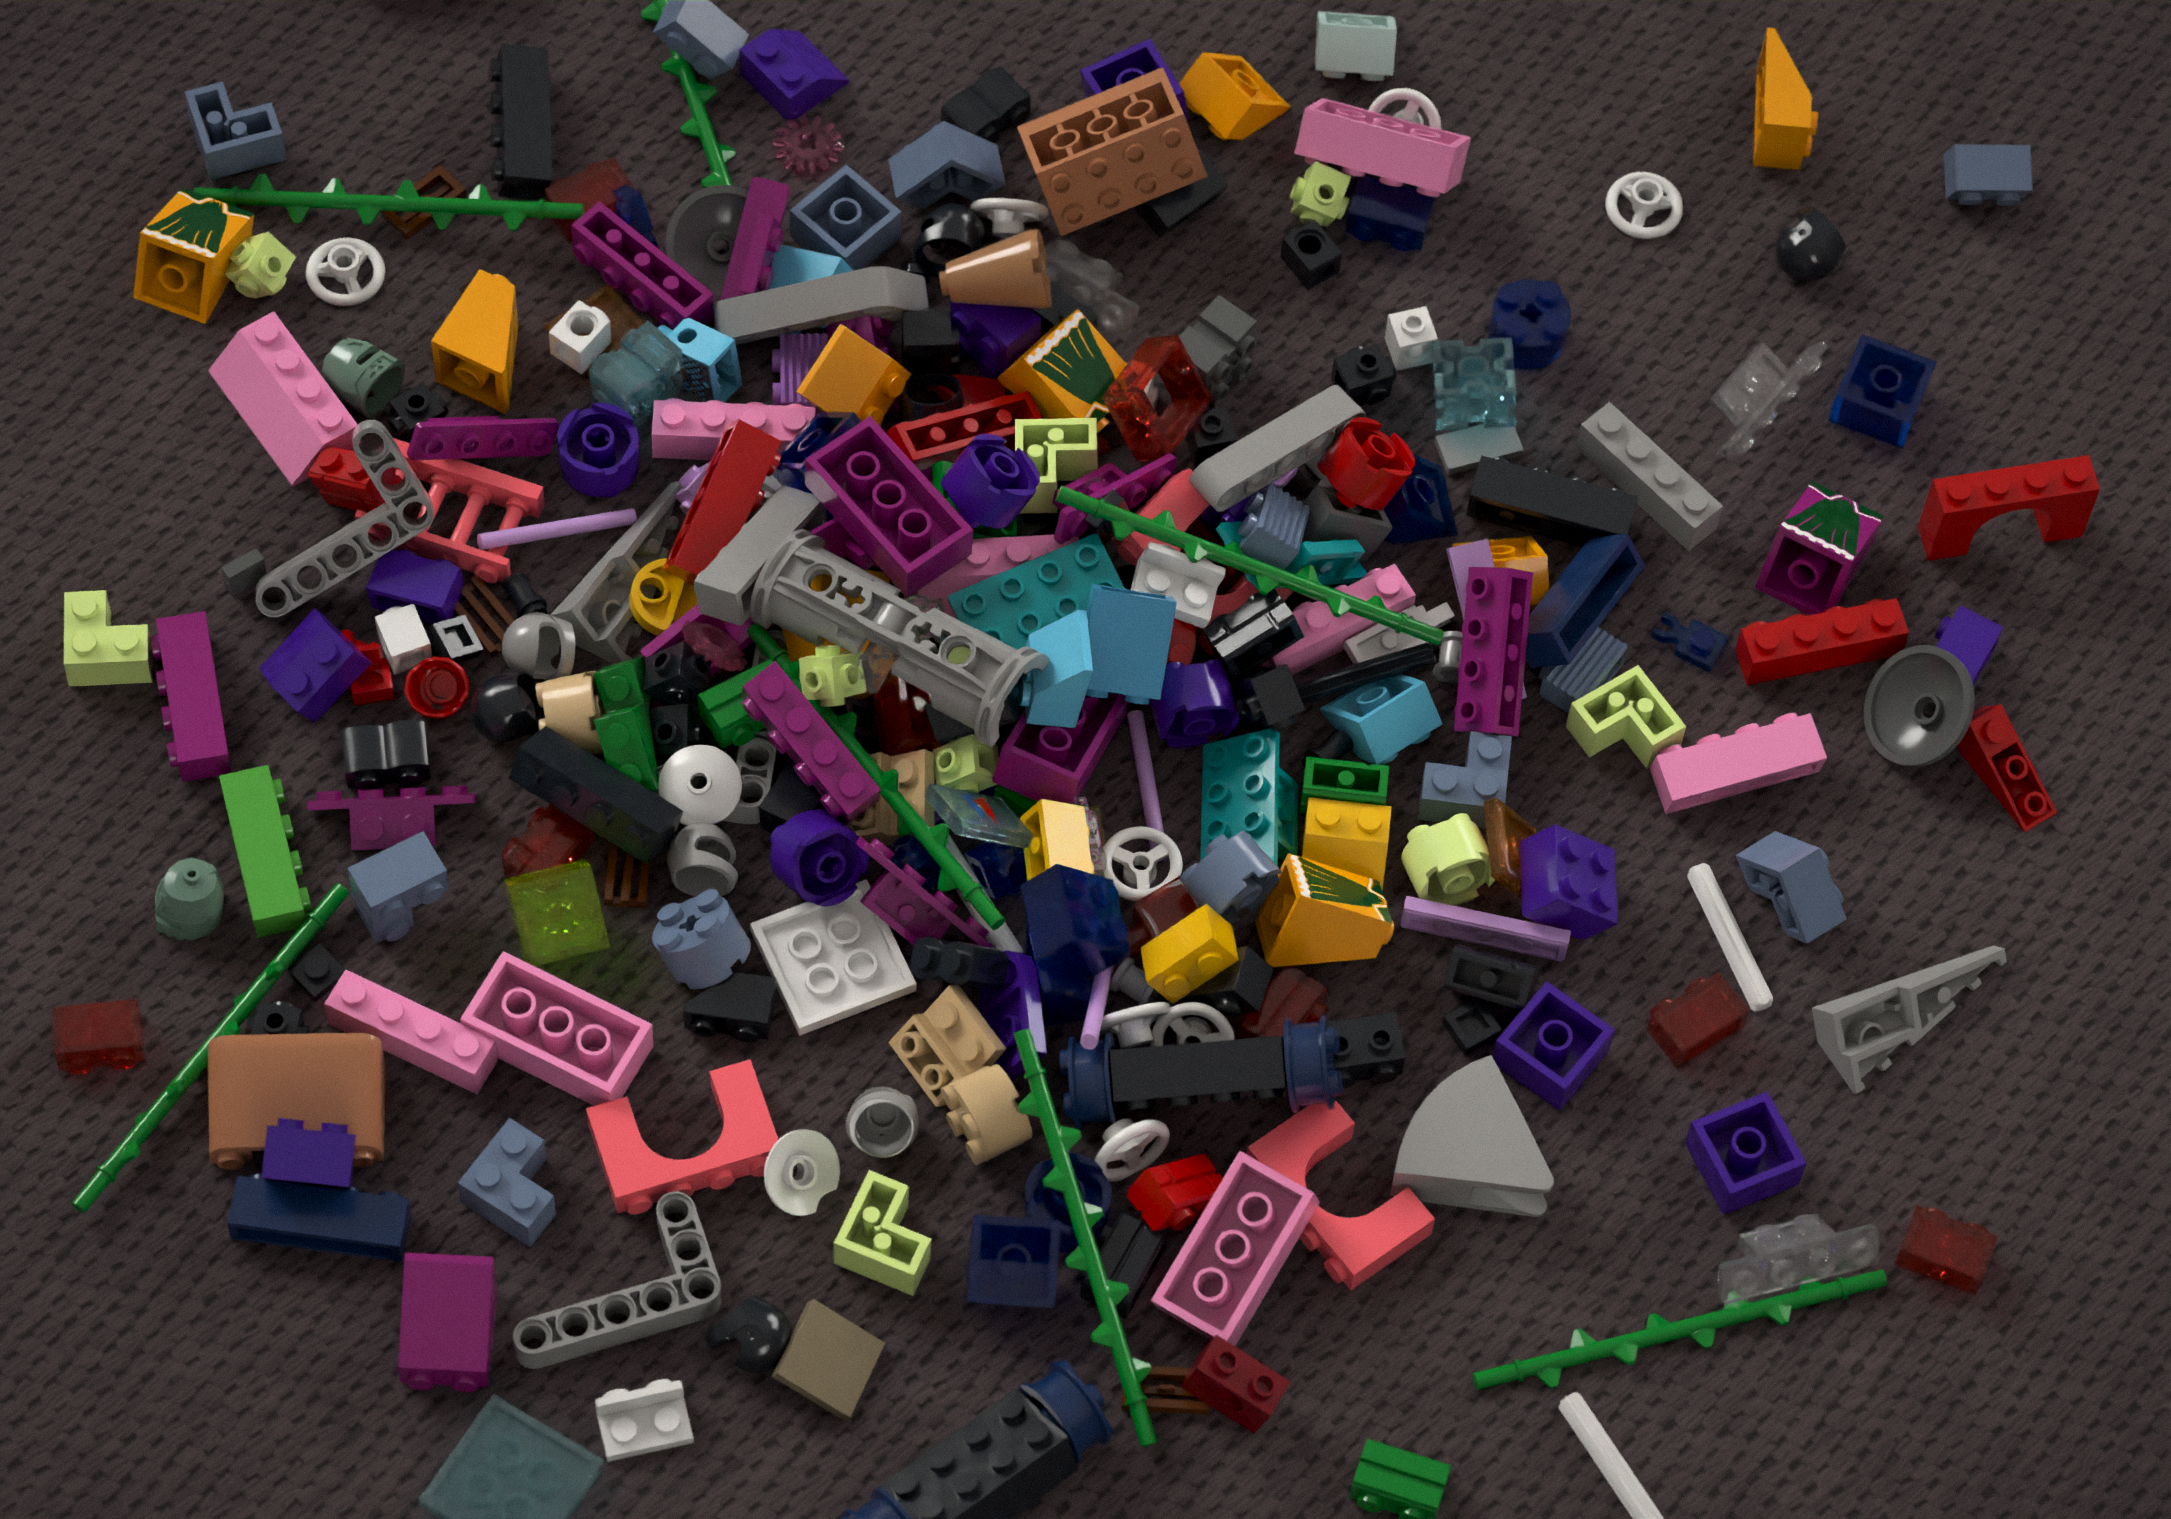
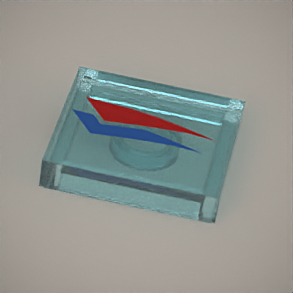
M929 783L924 797L955 835L1028 848L1033 834L1002 798Z

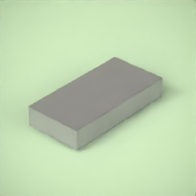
M1511 417L1435 436L1434 441L1447 475L1477 468L1481 456L1509 460L1523 456L1524 452Z

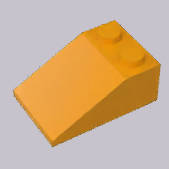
M1767 27L1756 70L1753 166L1800 170L1803 157H1810L1812 135H1815L1817 130L1818 112L1811 111L1812 95L1775 28Z

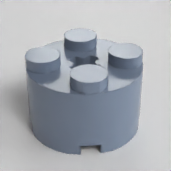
M1241 831L1230 839L1222 834L1212 840L1205 849L1208 855L1200 863H1196L1186 869L1180 877V881L1184 884L1185 889L1201 907L1204 904L1209 905L1227 922L1234 924L1240 920L1236 915L1239 910L1247 907L1250 911H1253L1272 893L1280 881L1276 874L1282 873L1251 835Z
M708 889L680 904H667L657 914L659 922L653 931L652 941L674 980L680 986L681 982L686 983L689 989H703L713 986L733 974L730 967L738 959L743 964L750 953L751 943L728 902L715 889Z

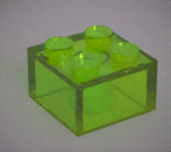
M585 859L503 880L523 961L533 966H538L610 948L592 867Z

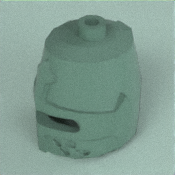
M347 338L338 342L331 352L326 355L323 361L321 376L344 404L367 418L373 419L396 396L403 382L405 366L397 358L385 351L379 350L378 347L367 341ZM371 390L375 396L367 398V395Z
M189 858L176 862L168 869L166 875L160 881L155 894L156 931L159 933L163 932L169 937L173 936L177 940H195L209 935L219 926L224 910V884L212 864H208L203 860Z

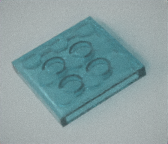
M493 1394L419 1499V1505L440 1519H569L605 1467L604 1459Z

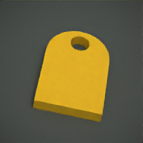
M667 558L658 559L645 565L635 576L629 593V605L634 618L640 626L656 636H659L698 604L694 585L662 570ZM645 585H654L661 591L662 596L658 599H649L642 594L640 588ZM737 654L733 659L738 660L739 654Z

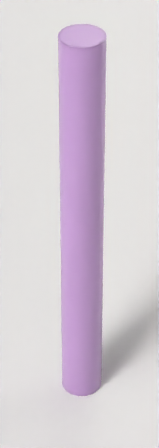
M631 508L477 534V543L479 549L484 550L633 525L637 521L635 510Z
M1140 710L1131 711L1127 714L1146 827L1154 828L1164 833L1144 714ZM1149 840L1150 850L1158 846L1157 843ZM1167 856L1166 858L1162 859L1161 861H1167V860L1169 859V857Z
M1101 959L1097 963L1080 1040L1082 1047L1088 1050L1094 1049L1098 1043L1114 964L1109 959Z

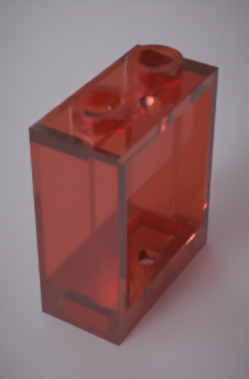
M1179 335L1146 338L1102 397L1136 461L1157 460L1169 453L1172 454L1213 399ZM1156 372H1158L1172 398V401L1160 417H1158L1144 391V388Z

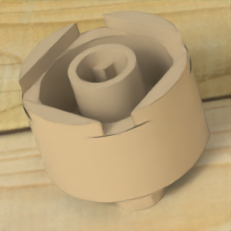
M596 671L537 683L535 686L537 700L540 707H544L545 718L539 719V730L547 726L592 755L603 754L594 723L595 719L605 714L594 677Z
M998 1064L984 1066L941 1088L943 1099L951 1112L946 1113L948 1124L956 1137L962 1134L965 1135L968 1140L965 1143L967 1152L976 1166L1032 1138L1029 1118L1027 1115L1019 1113L1015 1098L1019 1097L1005 1071Z

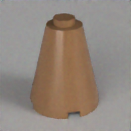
M1030 229L947 262L946 271L939 272L943 296L950 295L953 303L1034 309L1051 307L1050 277H1047L1046 264L1048 263L1041 231Z

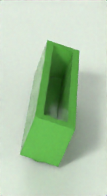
M269 765L220 775L222 794L257 938L298 929L306 920L304 913L312 911L307 886L298 888L296 876L303 875L298 850L289 851L287 840L294 839V833L289 814L282 816L280 814L278 804L286 803L280 778L272 780Z

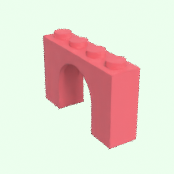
M1187 468L1173 475L1135 514L1152 520L1161 512L1167 510L1172 514L1176 529L1185 532L1189 525L1210 504L1189 483L1193 471ZM1136 531L1123 541L1117 540L1115 537L1111 538L1118 547L1119 555L1127 563L1135 567L1138 559L1150 542L1168 545L1180 552V548ZM1245 574L1225 595L1215 596L1211 618L1205 628L1209 627L1216 617L1233 612L1244 605L1250 596L1259 592L1248 581ZM1275 588L1283 602L1294 592L1286 588ZM1193 625L1201 648L1209 655L1218 659L1203 632L1204 629Z
M751 1059L709 1071L711 1089L724 1126L719 1139L713 1147L691 1159H669L652 1151L641 1138L627 1096L586 1108L588 1125L617 1213L627 1211L629 1214L635 1215L646 1212L652 1207V1203L658 1202L663 1195L669 1192L678 1191L691 1197L694 1191L711 1187L716 1190L726 1188L733 1184L737 1178L751 1174L754 1177L764 1176L767 1156L773 1145L778 1141V1137Z
M1336 1100L1335 1109L1329 1110L1327 1104L1308 1105L1248 1146L1247 1155L1307 1189L1305 1177L1310 1169L1352 1139L1355 1123ZM1407 1187L1371 1213L1360 1217H1339L1326 1212L1318 1206L1299 1238L1310 1251L1315 1249L1319 1251L1326 1260L1324 1262L1326 1271L1335 1282L1340 1283L1343 1281L1350 1290H1353L1429 1237L1433 1231L1435 1218L1412 1190Z

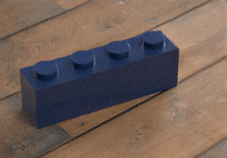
M1629 534L1589 538L1529 615L1525 657L1531 668L1569 665L1645 567Z
M253 1174L250 1177L237 1176L227 1221L231 1239L402 1262L412 1213L409 1199L403 1198L400 1194L383 1191L377 1195L360 1192L354 1187L337 1186L333 1189L318 1187L315 1183L281 1182L274 1179L261 1178L262 1174Z

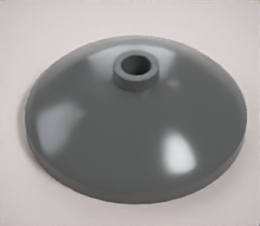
M710 186L690 195L674 211L665 234V254L713 292L714 303L720 301L749 191L737 186ZM716 240H723L727 244V252L725 254H718L715 251L714 243Z
M1912 646L1894 654L1879 668L1869 685L1865 697L1864 724L1868 738L1874 748L1891 762L1907 767H1922L1943 759L1961 742L1971 723L1975 705V694L1971 676L1964 664L1955 655L1936 646ZM1936 707L1935 713L1931 717V712Z

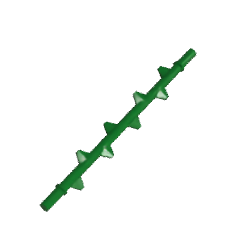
M653 0L649 6L641 11L642 19L658 23L668 0ZM669 49L672 57L661 64V69L663 72L679 77L692 114V118L680 127L682 135L701 140L712 174L701 181L702 188L716 185L733 186L725 163L736 155V151L717 142L705 104L717 95L716 88L697 83L691 64L677 52Z
M259 174L249 190L239 189L238 186H234L232 189L194 188L195 193L234 207H238V205L286 207L293 223L297 224L302 223L311 208L357 210L364 225H371L381 211L431 213L440 230H446L456 214L503 216L509 230L513 232L519 229L527 217L539 218V220H544L545 218L579 219L584 215V204L545 202L544 199H540L539 202L491 200L485 185L482 184L477 185L467 199L419 197L411 180H404L394 196L346 194L340 180L337 178H332L322 193L274 191L266 174Z
M1061 486L1057 493V502L1091 514L1094 519L1102 518L1110 521L1117 540L1123 541L1136 531L1183 549L1192 563H1197L1203 558H1207L1254 576L1259 593L1262 595H1267L1277 586H1281L1328 604L1335 617L1340 618L1345 613L1350 612L1395 629V633L1400 634L1402 632L1437 646L1442 640L1443 630L1409 618L1404 612L1399 614L1386 609L1379 596H1373L1368 601L1320 584L1315 568L1312 565L1307 564L1299 572L1293 574L1244 555L1237 542L1232 541L1225 547L1177 530L1172 514L1167 510H1164L1151 520L1106 503L1103 498L1098 500L1064 486Z
M757 623L751 625L747 630V634L768 659L778 663L802 693L799 679V660L792 662L788 658V652L779 647L763 626ZM808 700L881 789L880 795L898 815V834L903 836L913 833L941 867L937 886L939 891L946 892L958 888L963 894L962 898L964 901L970 902L992 930L1000 928L1004 924L1005 918L983 893L982 886L973 881L946 848L950 830L949 826L946 823H942L929 828L898 790L899 773L897 770L891 769L883 772L856 740L854 731L857 715L854 712H849L837 717L830 707H821L820 700Z
M336 883L313 912L307 913L303 924L250 988L235 997V1006L152 1106L135 1118L133 1129L104 1164L97 1166V1172L71 1202V1205L77 1211L85 1214L110 1182L114 1183L116 1181V1175L124 1165L139 1156L141 1153L140 1146L208 1065L209 1041L218 1036L240 1034V1025L316 933L326 927V921L349 895L348 890L344 886Z
M1024 1029L1014 1033V1037L1026 1073L1024 1079L1028 1080L1031 1092L1018 1105V1110L1021 1114L1040 1118L1054 1164V1168L1042 1180L1043 1185L1046 1188L1063 1193L1079 1245L1065 1259V1263L1068 1268L1084 1271L1088 1274L1102 1319V1323L1090 1335L1093 1343L1111 1349L1127 1400L1124 1402L1125 1407H1129L1141 1448L1158 1443L1145 1403L1148 1399L1146 1395L1143 1396L1140 1382L1152 1369L1150 1363L1131 1357L1116 1309V1305L1130 1292L1127 1284L1107 1279L1091 1228L1104 1215L1103 1210L1100 1207L1083 1202L1068 1153L1082 1136L1080 1130L1059 1124L1044 1076L1046 1069H1042L1031 1030Z
M1883 1269L1845 1279L1837 1277L1836 1281L1825 1284L1820 1283L1810 1275L1801 1276L1799 1290L1754 1302H1748L1733 1289L1727 1291L1723 1310L1672 1323L1653 1313L1648 1317L1646 1329L1597 1342L1581 1328L1576 1329L1573 1332L1570 1349L1522 1361L1515 1359L1511 1364L1472 1373V1379L1476 1390L1515 1380L1523 1382L1524 1378L1536 1376L1550 1389L1558 1387L1562 1368L1613 1355L1626 1365H1632L1635 1363L1638 1349L1690 1336L1702 1348L1709 1349L1712 1348L1716 1329L1766 1316L1780 1326H1785L1789 1322L1790 1313L1793 1309L1840 1297L1844 1300L1847 1299L1848 1295L1887 1286V1278Z

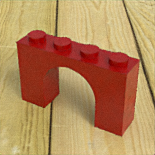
M2079 456L1933 479L1918 524V530L1928 561L1967 555L1974 533L1979 527L1994 517L2021 509L2034 510L2044 543L2082 537L2100 491L2090 456Z

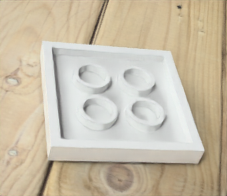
M867 879L856 883L855 885L858 888L853 895L839 904L823 907L815 903L805 902L750 923L751 934L771 976L776 978V987L799 1036L916 991L914 977L889 925L860 902L861 898L870 889Z

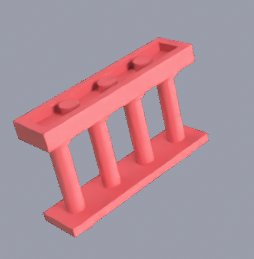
M393 438L418 479L430 483L431 488L428 495L433 504L434 518L446 493H450L453 490L465 494L469 498L450 539L428 533L429 526L426 530L396 548L408 550L433 560L444 559L460 567V569L473 572L475 576L480 577L486 583L504 582L511 575L510 559L504 557L508 546L490 548L486 552L466 545L467 540L483 506L489 503L505 507L507 510L498 531L517 528L521 518L527 515L539 518L545 506L543 486L460 459L411 460L407 455L410 443ZM393 467L396 470L395 474L399 475L403 480L404 472L399 468ZM422 505L417 518L424 515L426 511L424 505ZM357 509L354 516L355 520L367 514V512ZM376 523L370 527L368 534L375 540H383L389 536L391 529L384 523Z

